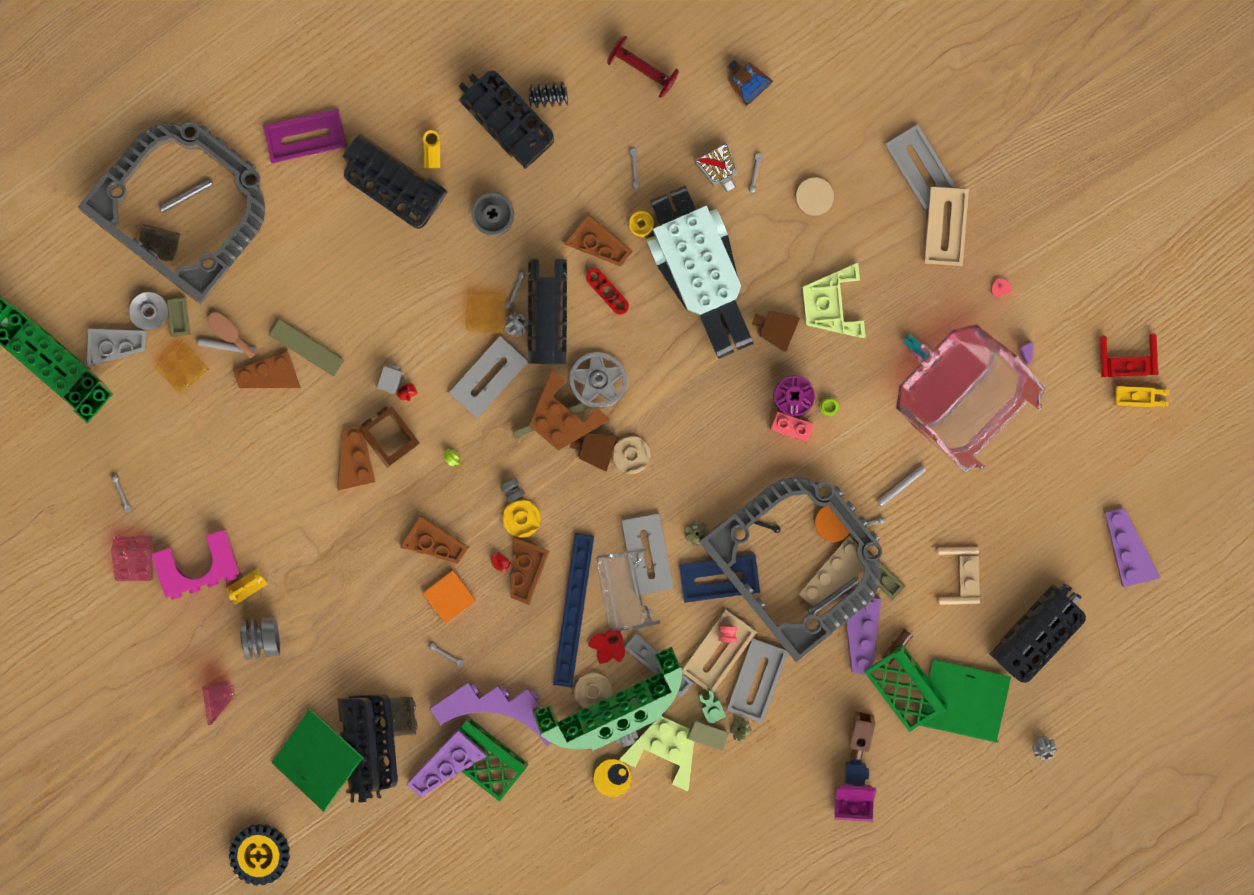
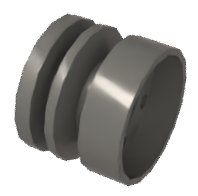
M275 616L263 617L260 627H258L256 619H251V628L248 620H242L240 640L246 660L253 658V650L256 659L260 658L261 649H264L266 657L280 656V637Z

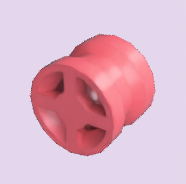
M719 625L721 632L718 641L737 642L735 636L738 631L737 626Z

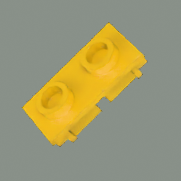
M257 568L227 587L226 591L230 600H233L236 605L268 585V583Z

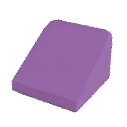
M1034 342L1019 347L1025 365L1031 364Z

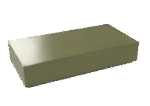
M186 297L166 299L171 337L191 335Z
M693 720L687 739L722 751L729 733Z

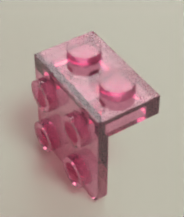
M152 536L114 537L111 553L114 579L116 581H151L153 579L151 560Z

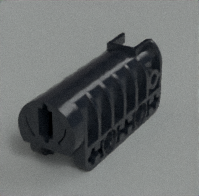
M361 133L353 140L342 156L350 162L344 170V177L351 185L416 229L426 226L448 193L445 188L432 179H426ZM352 172L356 173L362 180L359 182L356 178H352L350 174ZM374 182V188L367 191L366 184ZM381 191L384 195H388L394 202L391 204L389 201L384 200L378 192ZM425 200H428V203L426 205H423V202ZM400 204H405V211L398 213L397 207ZM410 213H413V215H415L416 217L420 216L421 222H415V220L409 216Z
M528 259V364H566L567 260H555V277H539V260Z

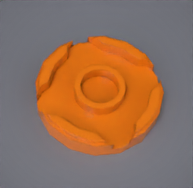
M829 506L821 508L817 513L815 528L823 539L836 542L843 540L850 534Z

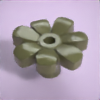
M696 521L691 522L692 527L687 526L685 529L689 533L685 538L687 541L692 540V545L697 546L699 541L709 534V530H704L706 527L704 523L698 525Z
M744 717L735 719L733 722L735 727L730 728V733H734L733 739L738 741H744L745 736L752 731L751 727H749V722L745 721Z

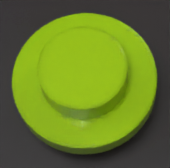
M832 397L824 398L820 403V411L825 416H833L839 410L837 400Z
M446 449L443 455L444 460L452 467L460 464L459 453L454 449Z

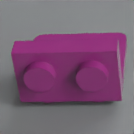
M842 784L838 786L835 795L834 820L873 822V801L876 795V788L871 785H861L858 787L852 784Z

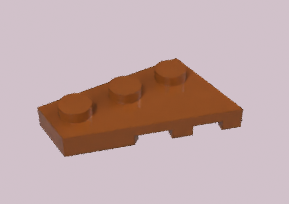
M587 215L564 244L618 266H621L633 252L590 215Z
M289 352L233 370L239 388H301Z
M362 426L343 430L338 491L375 482L366 439L360 433V430L363 428Z
M421 515L400 548L417 551V553L435 556L436 558L458 564L469 546Z
M513 537L511 598L530 605L550 551Z

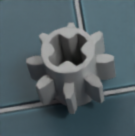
M514 312L505 318L507 322L505 329L508 334L519 337L528 331L526 328L528 320L523 314Z
M637 731L615 740L616 744L621 743L622 747L635 744L634 739L638 738Z
M1046 736L1039 737L1035 740V745H1032L1035 757H1040L1041 760H1049L1054 756V752H1057L1054 739L1049 740Z

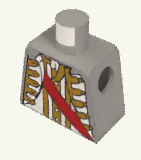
M728 143L695 160V164L713 186L721 183L726 192L736 187L731 177L736 175L738 171Z

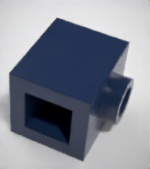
M850 759V762L845 764L844 784H852L858 787L865 785V780H869V768H866V764L862 763V760Z

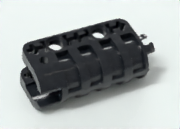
M493 70L488 71L480 79L472 73L468 76L473 83L470 88L464 82L459 85L460 89L464 92L459 102L511 158L514 157L526 169L554 143L553 132L499 73ZM490 78L496 79L497 84L500 86L498 89L493 83H490ZM508 91L511 93V96L508 99H502L501 94ZM514 101L516 102L515 104H516L519 108L522 107L523 112H524L525 115H526L524 118H523V115H522L519 111L516 112V109H515V107H514V105H513V102H514ZM529 120H536L537 125L530 128L527 126ZM540 129L542 130L541 132H542L545 136H547V135L549 134V136H548V137H549V140H548V141H546V140H543V141H542L541 134L539 133V130H540ZM531 143H537L535 147L530 146Z
M1064 583L1059 589L1052 584L989 653L1009 674L1022 683L1032 680L1086 621L1085 613L1076 605L1082 597L1074 592L1069 597L1066 596L1073 589L1068 584ZM1073 613L1076 614V615H1075V616L1077 617L1076 620H1074V617L1072 616ZM1061 626H1064L1065 632L1062 635H1059V628ZM1047 641L1050 642V643H1049V644L1051 645L1050 648H1047V645H1046V642H1047ZM1040 648H1042V651L1045 652V654H1043L1042 652H1040V651H1038V650H1039ZM1038 654L1039 660L1036 663H1032V657ZM1026 663H1027L1028 665L1032 666V668H1031L1030 670H1029L1028 666L1025 665ZM1021 669L1024 670V671H1023V672L1025 673L1024 676H1021V673H1020V670H1021Z
M385 694L349 696V699L338 698L339 721H342L343 731L340 732L341 737L364 757V760L359 762L348 778L346 793L350 794L351 803H354L355 794L359 796L358 803L366 802L367 799L373 798L372 792H376L377 798L381 799L380 790L393 788L398 783L390 698ZM381 718H384L386 722L385 727H382L380 723ZM385 756L389 759L388 766L384 763Z

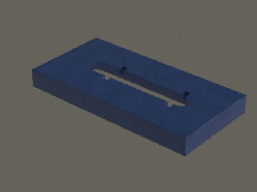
M755 554L736 557V562L730 568L734 573H744V578L740 580L743 584L748 583L754 591L752 594L760 593ZM714 560L679 564L684 603L742 595L731 581L696 585L694 583V580L699 577L725 574Z

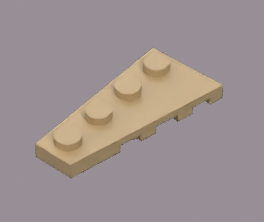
M848 536L801 590L799 595L814 607L862 573L865 566L857 556L858 544Z

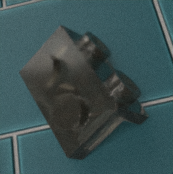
M143 224L139 241L143 243L142 248L147 252L152 250L159 256L160 260L173 261L177 254L181 233Z
M413 697L390 698L394 737L416 735L418 724L414 714L416 703Z

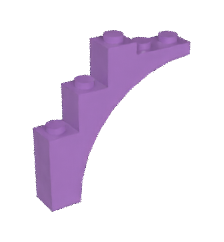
M468 682L430 708L440 725L468 713H499L526 724L540 736L547 746L551 744V742L541 736L533 713L536 712L534 708L539 706L538 700L540 698L534 690L530 691L529 688L509 701L508 697L510 695L505 687L501 688L498 685L479 697L480 691L476 685H471Z

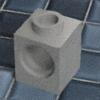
M391 364L388 367L384 366L377 388L397 394L403 372L399 371L400 367Z

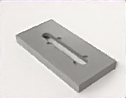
M917 124L886 143L885 146L925 210L929 204L930 188L906 151L907 145H911L934 181L935 187L956 188Z
M499 336L449 394L478 419L528 361ZM505 357L507 363L476 397H473L471 395L473 388L500 358Z
M659 513L622 520L636 596L674 589ZM642 529H645L648 534L655 571L654 579H649L647 575L640 538V531Z
M752 638L726 710L763 723L788 652L785 649ZM762 657H767L768 663L753 704L749 705L746 703L759 663Z

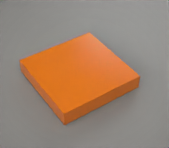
M454 570L422 593L445 624L476 601Z

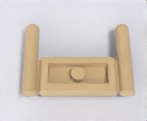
M938 547L936 550L938 555H959L960 597H939L937 600L938 604H980L979 547Z

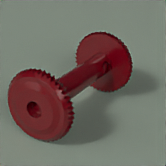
M622 36L610 52L607 64L611 65L614 59L618 57L663 86L658 96L663 98L675 83L679 70L676 68L670 77L625 49L623 45L628 37Z

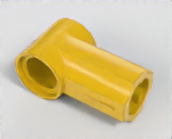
M429 130L423 135L424 168H441L440 135L433 130ZM431 133L437 136L436 143L432 145L426 141L427 135Z

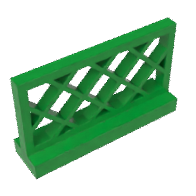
M903 644L897 647L894 652L865 670V674L909 732L937 714H942L947 710L948 703ZM895 657L899 662V669L887 667L888 661ZM876 669L884 670L883 679L875 678L871 672ZM886 672L898 673L897 681L885 680ZM900 673L906 674L911 678L910 684L899 682ZM884 683L896 685L895 693H886ZM898 686L909 688L908 697L897 695ZM911 688L920 690L922 693L921 699L910 697ZM895 700H907L906 709L898 708L895 705ZM909 701L920 703L919 711L908 710ZM922 704L931 705L934 711L931 713L921 712ZM907 713L918 715V720L910 725L906 719Z
M468 717L459 730L468 734L472 741L473 739L477 741L474 742L476 745L484 747L485 753H487V756L484 757L486 758L487 767L477 768L475 762L473 763L474 769L465 768L461 772L500 802L529 764ZM496 756L500 759V766L490 767L489 757ZM511 768L517 774L514 778L505 779L504 769ZM501 769L502 779L492 780L491 770ZM488 771L489 780L481 781L478 778L477 772ZM503 782L504 790L500 795L493 790L492 783Z

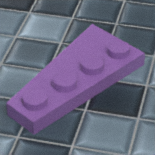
M1121 508L1104 512L1122 587L1161 578L1125 509Z
M873 598L864 608L846 621L853 673L865 674V670L873 665L881 606L880 598Z
M458 729L407 782V786L422 797L440 786L444 781L453 778L460 771L469 768L476 761L486 757L487 753Z

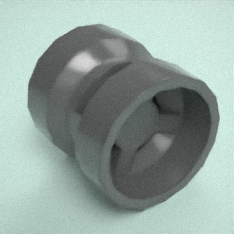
M517 478L500 486L502 492H505L507 495L508 503L525 495L523 489L518 486Z

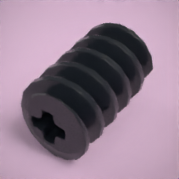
M553 82L552 88H550L548 83H545L544 89L541 84L537 85V89L534 88L533 84H530L528 90L530 108L532 103H534L536 108H539L540 102L544 108H546L547 102L550 103L551 107H554L555 101H557L559 106H562L563 100L568 106L567 87L564 82H561L559 87L556 82Z

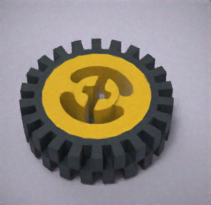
M257 824L256 826L252 825L245 828L235 837L229 849L230 866L233 867L234 874H238L240 880L243 879L246 881L245 883H252L254 886L259 884L263 886L274 882L283 874L289 864L290 847L287 846L288 841L283 838L281 832L279 833L276 828H271L269 825ZM252 843L256 844V847L250 854H256L260 851L262 855H267L269 850L264 846V843L268 845L273 854L271 864L267 867L263 866V863L269 856H263L259 859L257 855L250 857L251 862L256 866L250 864L246 855L248 846Z

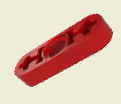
M599 269L589 270L586 275L588 284L614 313L618 315L625 314L629 309V303ZM592 272L594 274L599 273L600 276L598 277V279L601 282L604 279L607 282L601 285L599 290H597L596 286H598L599 284L596 281H590V274ZM605 286H610L613 289L611 297L603 296L602 289ZM618 294L620 297L616 299L620 303L625 302V310L622 311L620 309L617 311L615 309L617 307L616 303L613 301L612 304H610L608 301L612 300L615 297V295Z

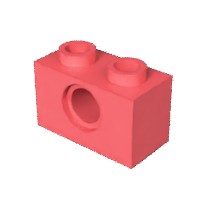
M776 412L770 430L808 442L814 424Z

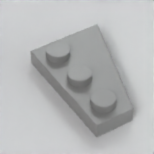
M88 329L87 367L145 351L147 331Z

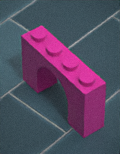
M226 529L206 536L213 563L210 571L202 578H190L180 571L172 547L151 554L165 598L171 596L173 600L182 597V592L189 590L191 594L200 591V586L207 584L209 588L218 585V580L225 578L227 582L237 578L236 574L241 572Z

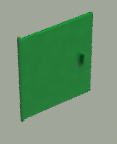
M933 659L929 679L948 705L945 712L937 714L920 726L999 743L997 739L1011 676ZM923 704L921 712L931 713L934 711L931 705Z
M308 707L307 713L274 758L272 764L325 812L359 762L364 760V757Z

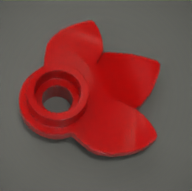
M610 629L605 634L597 633L588 643L589 647L598 649L597 659L599 664L607 663L612 658L621 662L625 656V648L622 644L623 635L617 629ZM612 635L617 636L616 642L610 640Z

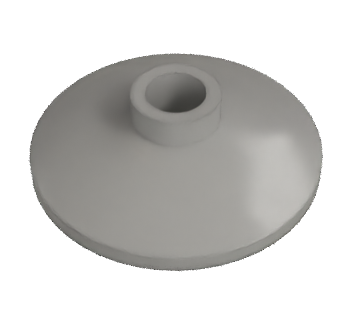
M144 292L133 299L130 304L129 314L132 322L138 328L155 330L166 321L168 307L160 295L153 292ZM148 308L153 309V313L151 315H148L146 313Z

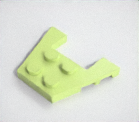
M858 263L802 287L806 326L866 338L864 321L844 322L840 283L860 281Z
M663 717L649 726L635 744L621 756L620 761L636 767L643 750L649 751L680 766L672 785L688 791L694 741L687 739L690 728Z

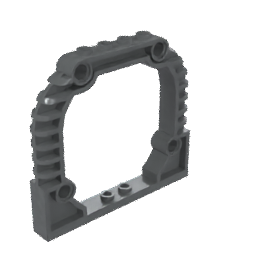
M185 122L182 126L176 124L156 125L137 136L112 168L103 175L84 198L78 209L201 305L230 270L232 264L254 239L263 224L265 202L259 188L261 184L260 175L255 170V165L248 160L244 162L240 159L241 155L236 150L226 148V143L219 137H212L210 130L203 125L198 126L194 122ZM188 129L196 131L192 137L186 136L185 132ZM176 142L185 149L193 150L199 148L235 176L237 189L247 198V208L242 220L214 254L203 253L199 257L197 264L180 266L175 272L158 260L159 256L152 250L147 252L142 248L143 243L138 239L134 238L132 240L116 227L119 223L118 203L123 202L127 197L126 183L154 150L161 145ZM253 176L256 178V182L254 184H247L245 182L246 178ZM120 188L122 190L121 195L113 196V189ZM206 259H211L214 263L212 267L206 268L203 266V262Z
M788 477L772 483L699 541L795 662L830 636L832 632L873 599L880 584L881 567L879 558L882 555V548L878 543L880 538L874 531L871 533L866 528L868 523L862 516L858 518L855 515V507L850 501L846 503L843 500L842 496L844 494L838 486L834 488L828 482L816 483L802 477ZM824 485L830 491L825 497L819 494V488ZM793 495H808L815 504L829 506L858 542L857 556L865 568L861 581L854 590L823 615L818 617L815 614H808L804 617L802 623L783 621L777 626L764 610L766 605L760 598H754L752 595L753 589L748 583L743 584L730 566L736 562L738 544L744 543L749 539L748 528L786 498ZM741 528L745 530L746 534L743 539H737L734 536L736 529ZM870 546L877 547L878 552L875 556L871 557L867 554V549ZM809 619H816L818 625L814 629H809L807 621Z

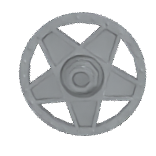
M594 352L582 356L575 362L570 372L569 383L574 396L581 403L594 408H604L613 405L623 396L627 385V375L624 367L616 358L606 353ZM591 358L589 369H577L582 362ZM602 358L610 360L617 367L605 368ZM622 377V388L618 394L613 383ZM574 380L585 385L582 396L576 390ZM599 394L609 400L603 403L591 402Z

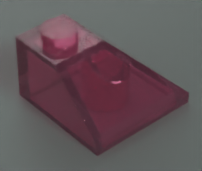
M230 681L209 683L202 687L208 725L216 722L233 700L232 696H235L234 685H231Z

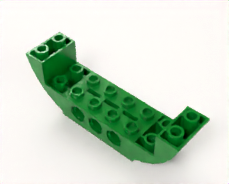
M0 296V345L74 408L73 412L88 424L113 395L112 391L87 365L36 321Z
M669 647L655 654L662 671L661 673L638 682L623 691H619L613 696L602 699L590 707L583 708L581 711L567 716L558 721L551 705L540 708L533 715L541 736L560 747L568 749L592 748L594 751L663 718L662 714L676 698L682 680V668L673 648Z

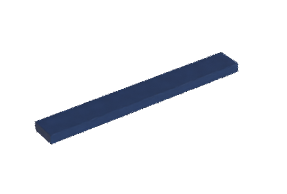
M575 533L553 684L557 686L571 688L573 686L594 536Z

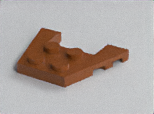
M552 370L529 426L559 451L606 423L610 418L596 408L586 421L582 422L553 397L566 381Z

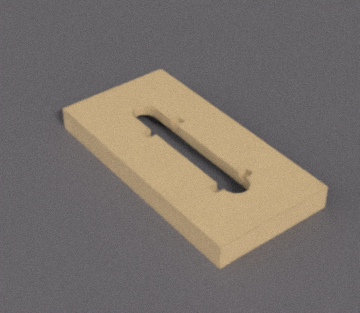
M930 187L924 253L925 264L963 266L969 189ZM949 200L952 206L948 249L942 251L944 203Z
M725 609L684 666L682 673L707 691L710 688L714 692L757 631ZM719 625L737 626L738 631L735 635L737 642H730L710 671L704 672L703 666L721 643V641H718L721 632Z

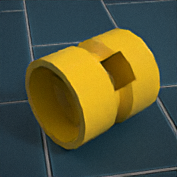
M644 211L634 213L629 221L631 233L639 238L648 236L654 227L652 216Z

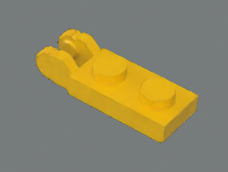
M1116 386L1115 405L1139 407L1169 406V402L1154 401L1155 394L1167 395L1169 390Z

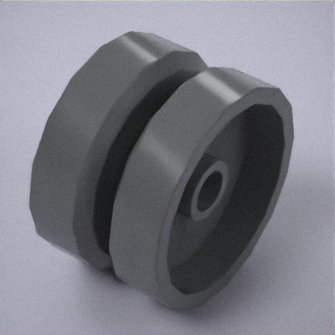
M488 193L475 201L472 208V220L481 233L497 237L505 234L511 228L514 222V210L506 197L498 193ZM496 212L497 217L490 218V213Z

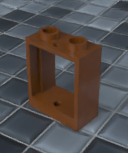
M393 407L381 409L377 413L378 417L373 421L371 418L361 424L363 428L360 430V433L387 468L420 444ZM391 415L409 439V442L388 457L369 429Z

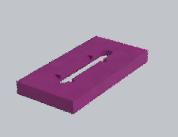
M339 109L263 126L272 164L347 147ZM324 128H329L331 131L329 135L287 145L281 143L283 138Z

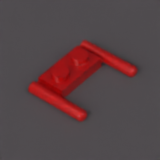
M1155 333L1149 335L1150 356L1108 358L1107 337L1104 335L1099 337L1101 378L1159 375L1157 335Z

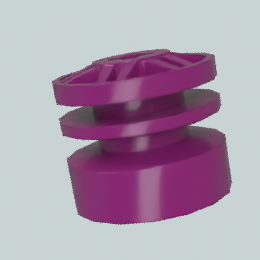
M786 377L779 381L774 389V404L785 415H803L813 406L815 399L814 388L803 377ZM791 391L799 393L797 396L799 398L798 401L795 399L790 400Z

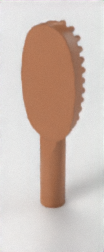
M217 312L209 315L208 324L220 338L236 344L249 358L255 355V352L238 337L239 333L229 319Z

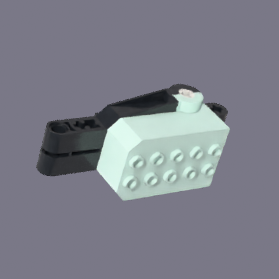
M685 185L669 192L677 210L675 212L666 194L650 200L660 226L653 229L654 236L646 239L650 252L658 269L685 309L700 316L717 358L720 359L734 353L728 335H731L738 351L753 345L751 335L735 301L741 289V284L737 276L729 236L717 209L709 211L707 206L696 210ZM721 315L723 316V319H724V321H725V323H726V326H727V328H728V330H729V332H727V333H726V331H725V329H724V326H723V324H722V322H721V319H720V317H719V316H721Z

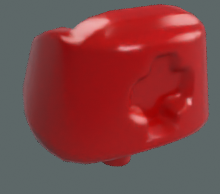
M412 383L406 384L397 390V396L400 400H407L409 402L411 397L417 395V390Z
M500 552L495 553L491 557L492 566L496 570L503 572L510 567L511 562Z

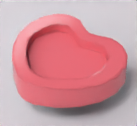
M998 278L994 281L991 291L993 296L998 298L1003 294H1009L1012 291V286L1007 280Z

